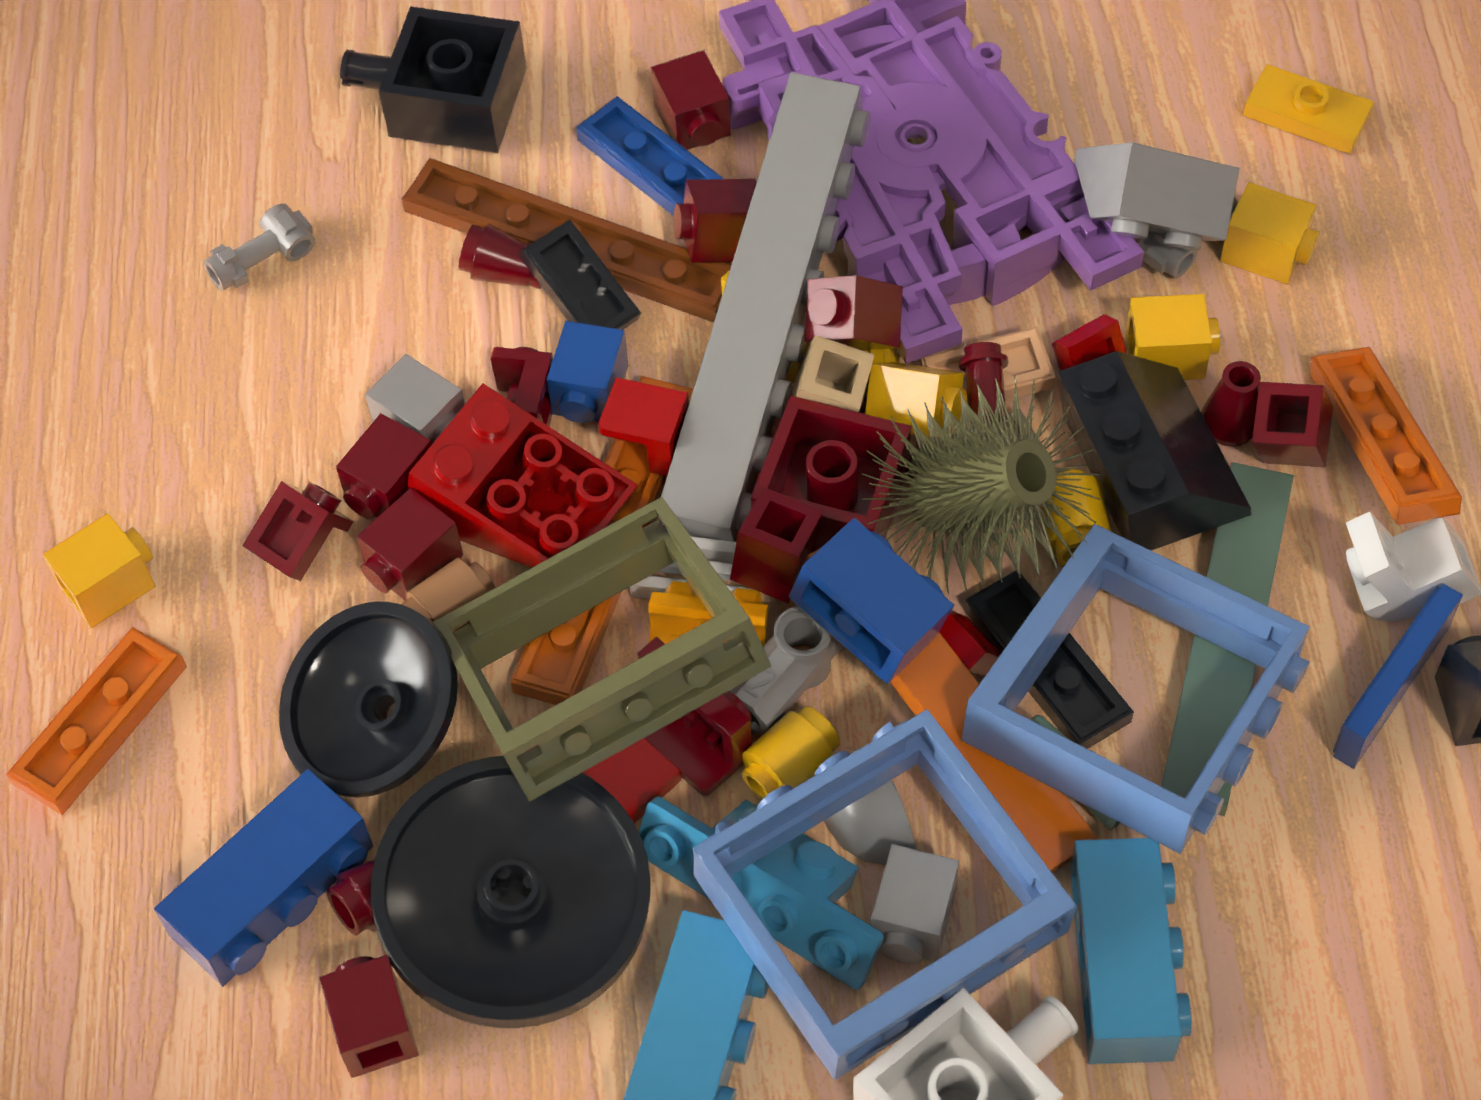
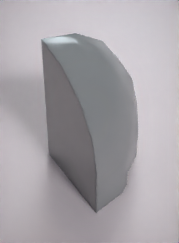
M892 779L824 820L828 830L840 846L865 862L886 865L892 844L916 850L908 817Z

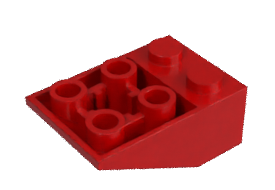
M484 383L481 384L409 472L408 490L413 488L456 522L460 541L530 568L609 526L638 487V484Z

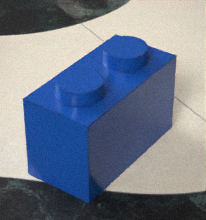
M853 518L803 564L788 596L887 685L938 635L955 606L944 596L941 588L932 579L916 572L894 552L892 546L883 536L869 531L856 518Z

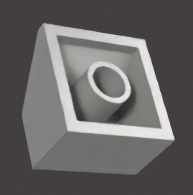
M1133 142L1076 148L1074 161L1090 218L1112 222L1111 233L1146 239L1148 231L1166 235L1164 244L1167 246L1197 251L1201 249L1202 241L1226 240L1240 168Z

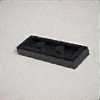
M1017 570L1003 577L1002 583L1000 579L965 599V613L1001 653L1041 599L1021 573V578H1019ZM1068 633L1028 692L1063 735L1076 744L1088 749L1130 724L1134 711L1073 636Z

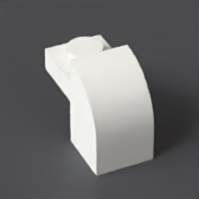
M1371 512L1346 522L1354 547L1346 550V560L1364 612L1367 615L1385 621L1413 619L1418 615L1437 585L1440 587L1442 583L1463 594L1460 604L1481 595V585L1465 543L1444 517L1432 519L1394 537Z

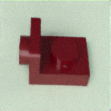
M494 347L490 360L497 389L502 392H508V400L550 426L552 409L547 377L553 361L552 353L541 352L530 347H517L515 349Z
M281 481L242 546L288 577L301 581L333 527L348 532L354 521L336 510L342 500L324 488L309 481L303 490Z

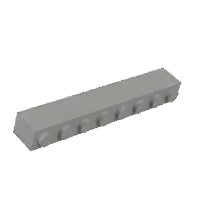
M790 72L661 495L692 537L736 542L738 532L751 510V495L758 473L762 470L774 439L769 437L775 417L782 418L791 396L792 382L786 381L791 361L800 362L806 348L805 325H802L806 313L808 279L824 278V272L818 270L823 252L832 253L837 242L840 218L834 216L838 200L839 198L848 200L854 182L855 164L850 163L854 146L863 147L867 139L871 114L870 111L863 110L861 86ZM658 516L661 526H664V523Z

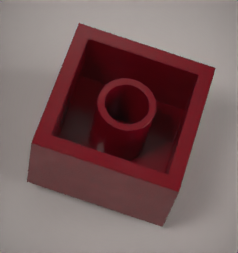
M790 396L751 495V508L762 488L766 487L823 510L814 551L823 547L853 518H856L869 531L880 534L890 527L893 517L871 524L867 523L894 514L897 506L874 510L873 508L889 506L890 503H895L899 500H862V498H900L901 495H882L879 493H902V490L871 485L870 483L896 487L864 476L862 473L903 487L905 482L889 480L887 478L904 481L906 479L879 470L881 468L896 473L873 461L872 459L882 463L868 453L867 450L902 474L909 473V469L896 464L905 465L902 461L889 455L892 454L898 457L884 447V445H887L880 439L881 436L877 431L896 452L910 463L911 454L907 450L905 443L901 441L902 437L897 434L898 431L894 428L891 420ZM895 422L903 436L911 443L912 426ZM886 531V532H884V533H882V534H880V535L883 536L884 538H886V535H887L888 531Z

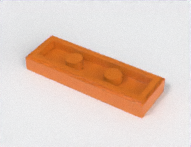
M132 627L6 773L10 782L63 815L187 668L183 657Z

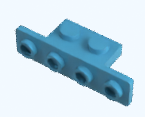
M655 797L647 804L639 828V834L643 841L648 861L709 899L694 877L693 848L716 833V825L711 828L665 799ZM744 800L719 823L732 820L735 824L757 811V806L748 800ZM802 833L731 876L774 940L855 990L860 989L867 982L884 936L878 929L835 904L852 887L859 869L858 866L836 854L829 846L816 842Z

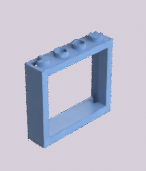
M1094 524L1084 538L1086 542L1083 540L1073 553L1074 559L1072 556L969 698L961 741L1181 854L1195 830L1206 835L1211 829L1224 801V798L1218 796L1224 783L1227 782L1237 786L1254 752L1253 749L1247 746L1254 735L1265 739L1279 716L1283 703L1276 699L1281 691L1285 689L1294 693L1299 686L1310 661L1300 657L1310 626ZM1099 589L1107 591L1265 668V671L1185 798L1014 712Z
M928 709L895 727L891 722H888L873 736L872 742L851 755L848 751L834 754L818 767L814 777L794 789L790 785L775 789L762 799L757 806V811L735 824L732 820H726L717 824L716 833L693 848L694 877L834 1080H837L903 1038L962 988L969 994H972L1069 931L1077 907ZM918 765L1023 906L833 1025L736 886L731 876L886 784L891 779Z

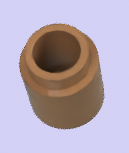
M456 558L406 592L407 600L401 605L415 610L431 622H434L496 587L488 573L479 563L474 561L467 565L460 558ZM469 620L459 625L458 627L452 629V632L469 624Z

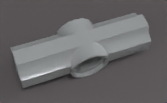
M799 606L789 608L779 615L774 624V636L763 647L772 667L729 690L745 704L751 714V735H763L789 711L806 689L816 687L826 680L831 671V660L843 647L836 638ZM800 644L814 647V649L801 651L791 647Z

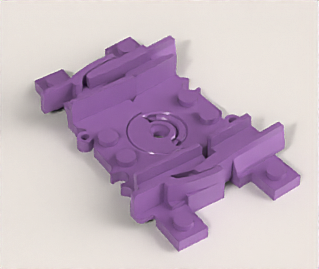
M751 0L719 11L720 28L743 68L742 71L730 74L723 79V87L729 97L730 124L732 129H739L763 120L768 128L769 141L790 72L861 86L863 110L870 111V126L864 146H854L850 163L855 164V176L848 200L839 198L834 216L840 218L837 241L844 237L843 251L848 259V276L858 275L903 286L900 348L897 349L905 364L962 344L963 329L949 305L975 300L986 296L992 306L998 305L1039 282L1065 259L1090 291L1142 267L1144 251L1134 238L1111 233L1112 222L1090 218L1076 165L1065 152L1066 137L1061 136L1054 141H1044L1038 138L1039 135L1047 133L1049 115L1033 111L1004 73L1000 71L1002 56L1000 47L991 42H984L978 44L974 50L972 49L973 34L965 25L967 6L965 0H868L871 4L822 25H814L796 32L791 30L775 0ZM917 137L923 138L926 141L922 144H912L907 139ZM943 189H945L958 207L954 212L952 251L939 224L945 217V199L941 192ZM1029 227L1034 235L1021 240L1018 232Z

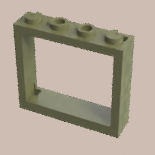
M663 497L433 622L446 638L452 651V661L529 802L772 667L749 616ZM658 516L664 523V526H661L657 520L651 523L650 525L642 528V525L653 520ZM675 563L712 616V619L513 729L481 669L670 564ZM469 620V624L452 632V629L458 627L459 625Z

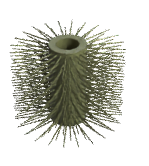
M1015 376V394L1011 418H1009L996 378L997 400L995 414L979 385H977L979 394L978 416L969 407L961 391H959L961 397L960 422L947 407L943 396L941 397L944 406L943 429L932 417L926 402H924L927 412L929 438L917 426L910 414L909 408H907L920 451L903 436L893 418L890 417L894 428L898 431L897 434L902 437L901 441L905 443L917 467L904 459L878 431L877 433L881 436L880 439L887 445H884V447L898 457L892 454L889 455L902 461L905 465L896 464L908 468L913 474H904L915 476L913 479L900 473L867 450L868 453L882 463L872 459L873 461L896 473L881 468L879 470L905 478L908 481L887 479L910 483L909 488L862 473L864 476L896 487L870 483L871 485L908 491V493H879L882 495H908V498H862V500H906L890 503L889 506L873 508V510L907 504L910 506L908 509L867 524L912 512L911 516L880 534L912 518L886 539L888 541L914 520L917 521L915 526L897 540L899 541L918 526L895 552L897 553L908 541L900 553V557L911 540L926 529L925 534L910 550L912 551L923 539L909 561L910 563L917 554L912 568L914 566L915 570L921 550L929 534L933 532V540L928 545L930 546L932 543V550L927 556L928 558L931 554V559L926 568L928 569L931 562L927 577L929 576L931 579L934 558L941 542L948 594V572L952 552H954L966 591L965 573L968 556L980 575L983 587H985L983 579L985 555L997 570L1001 583L1003 582L1001 575L1003 551L1010 558L1019 574V578H1021V546L1031 558L1039 574L1035 537L1044 546L1058 569L1044 524L1063 542L1074 559L1048 509L1066 521L1085 542L1086 540L1076 529L1078 527L1067 519L1071 518L1059 510L1063 509L1057 507L1052 502L1055 499H1051V496L1067 503L1096 523L1083 512L1090 513L1068 501L1079 505L1082 504L1061 497L1057 493L1073 494L1054 491L1055 486H1059L1100 500L1069 487L1091 489L1056 482L1081 481V479H1056V475H1100L1059 473L1070 471L1071 468L1088 466V464L1055 469L1054 466L1094 451V449L1058 461L1052 460V457L1080 442L1079 440L1053 454L1084 426L1049 453L1046 450L1066 433H1062L1047 445L1067 422L1068 418L1057 429L1070 406L1050 436L1038 443L1039 437L1050 426L1049 424L1041 432L1042 427L1052 413L1050 412L1046 418L1053 402L1051 398L1054 390H1052L1043 420L1036 435L1031 440L1032 420L1034 419V417L1032 418V413L1035 406L1033 407L1035 380H1033L1030 409L1023 429ZM1017 408H1018V417H1019V426H1020V435H1019V438H1018V431H1017ZM1001 409H1002V414H1003V419H1004V424H1005L1006 433H1005L1004 430H1003ZM1004 409H1005V412H1006V415H1007V418H1008V422H1009L1008 427H1007V422H1006V418H1005V414H1004ZM986 416H987V419H988V422H989V425H990L991 430L988 428ZM953 426H954L955 431H956V433H957V435H958L957 438H956V435H955ZM920 441H921V443H922V446H923V448H924L925 453H926L927 456H925L924 453H923V450H922ZM926 447L928 448V450H929V452H930V454H931V458H930V456H929V454H928V452H927V450H926ZM917 460H919V462H920V463L922 464V466H923L922 468L925 469V470H922V469H921V467H920L919 463L917 462ZM1040 504L1043 505L1052 522L1049 521V519L1039 506ZM1033 517H1034V519H1035V521H1036V524H1037V526H1038V528H1039V530H1040V532H1041V535H1040L1039 531L1037 530V528H1036V526H1035V524H1034ZM1037 519H1039V520L1041 521V524H1042V527H1043V530H1044L1046 539H1045V537H1044V534H1043V532H1042V529H1041V527H1040L1039 522H1038ZM1026 529H1027L1028 532H1029V537H1030L1031 545H1030V542H1029V539H1028V535H1027ZM1023 530H1024V533H1025L1027 542H1026V540H1025V538H1024ZM944 534H945V541H946V551H944V541H943V536H944ZM1008 534H1010V539H1011L1012 547H1011V544H1010V541H1009V538H1008ZM990 538H991V540H992L994 552H993V549H992V546H991ZM957 539H959L961 558L959 554ZM955 545H956V550H957L958 558H957V555H956V552H955V548H954Z

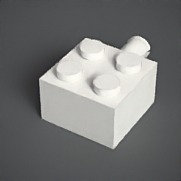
M962 988L854 1077L853 1100H1062L1063 1094L1036 1065L1067 1038L1073 1037L1078 1032V1025L1068 1009L1058 999L1048 995L1042 1004L1005 1033L975 999Z

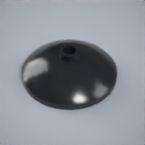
M378 601L363 603L345 609L316 629L305 641L291 663L280 697L279 725L281 737L287 755L299 773L302 774L309 769L337 795L359 798L390 791L420 771L435 754L446 736L457 700V669L452 661L451 648L442 632L428 618L407 606ZM395 703L392 713L387 718L389 708Z

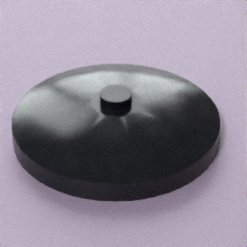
M504 756L487 757L470 761L438 775L422 786L398 810L388 825L375 856L371 879L372 910L379 940L385 954L389 957L392 967L403 982L428 1004L447 1015L480 1026L495 1028L537 1026L569 1016L586 1007L609 989L627 968L637 951L647 922L650 902L649 863L643 841L629 814L614 796L592 778L580 773L529 802Z

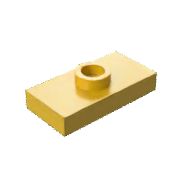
M1266 64L1245 102L1243 116L1351 154L1371 116L1375 101Z

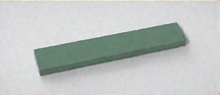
M1231 462L1230 469L1251 507V515L1217 527L1206 577L1268 606L1294 475ZM1195 634L1193 636L1161 787L1182 798H1185L1250 695L1256 668L1255 663ZM1227 782L1224 783L1218 793V796L1224 798L1218 815L1224 817L1232 785Z

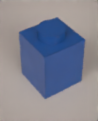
M565 321L547 377L552 415L564 416L568 420L578 423L599 422L616 377L625 379L628 370L625 330Z

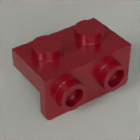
M656 636L637 653L638 659L662 647L665 643ZM727 691L648 735L645 739L680 769L681 777L700 795L709 796L744 765L742 753L752 745V717L745 704L735 694Z

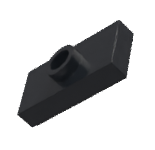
M570 219L522 250L521 260L568 321L624 330L639 319L641 315L640 310Z

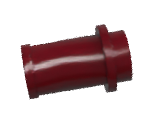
M978 342L970 344L964 348V357L959 360L960 370L966 372L968 405L977 416L979 409L977 385H979L995 414L997 400L996 378L1005 403L1003 369L1008 366L1009 362L1007 355L1001 353V345L998 343ZM1001 409V416H1002V422H1003L1004 419H1003V414H1002V409Z

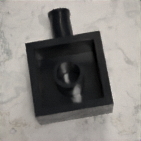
M410 6L391 57L355 52L350 49L344 52L340 67V79H343L342 85L379 90L389 137L498 153L527 69L520 21Z

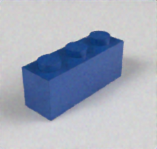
M307 769L153 909L168 935L223 987L235 975H243L253 969L263 958L267 945L287 927H294L302 923L316 907L318 898L337 881V875L363 864L367 858L368 851L374 846L363 817Z

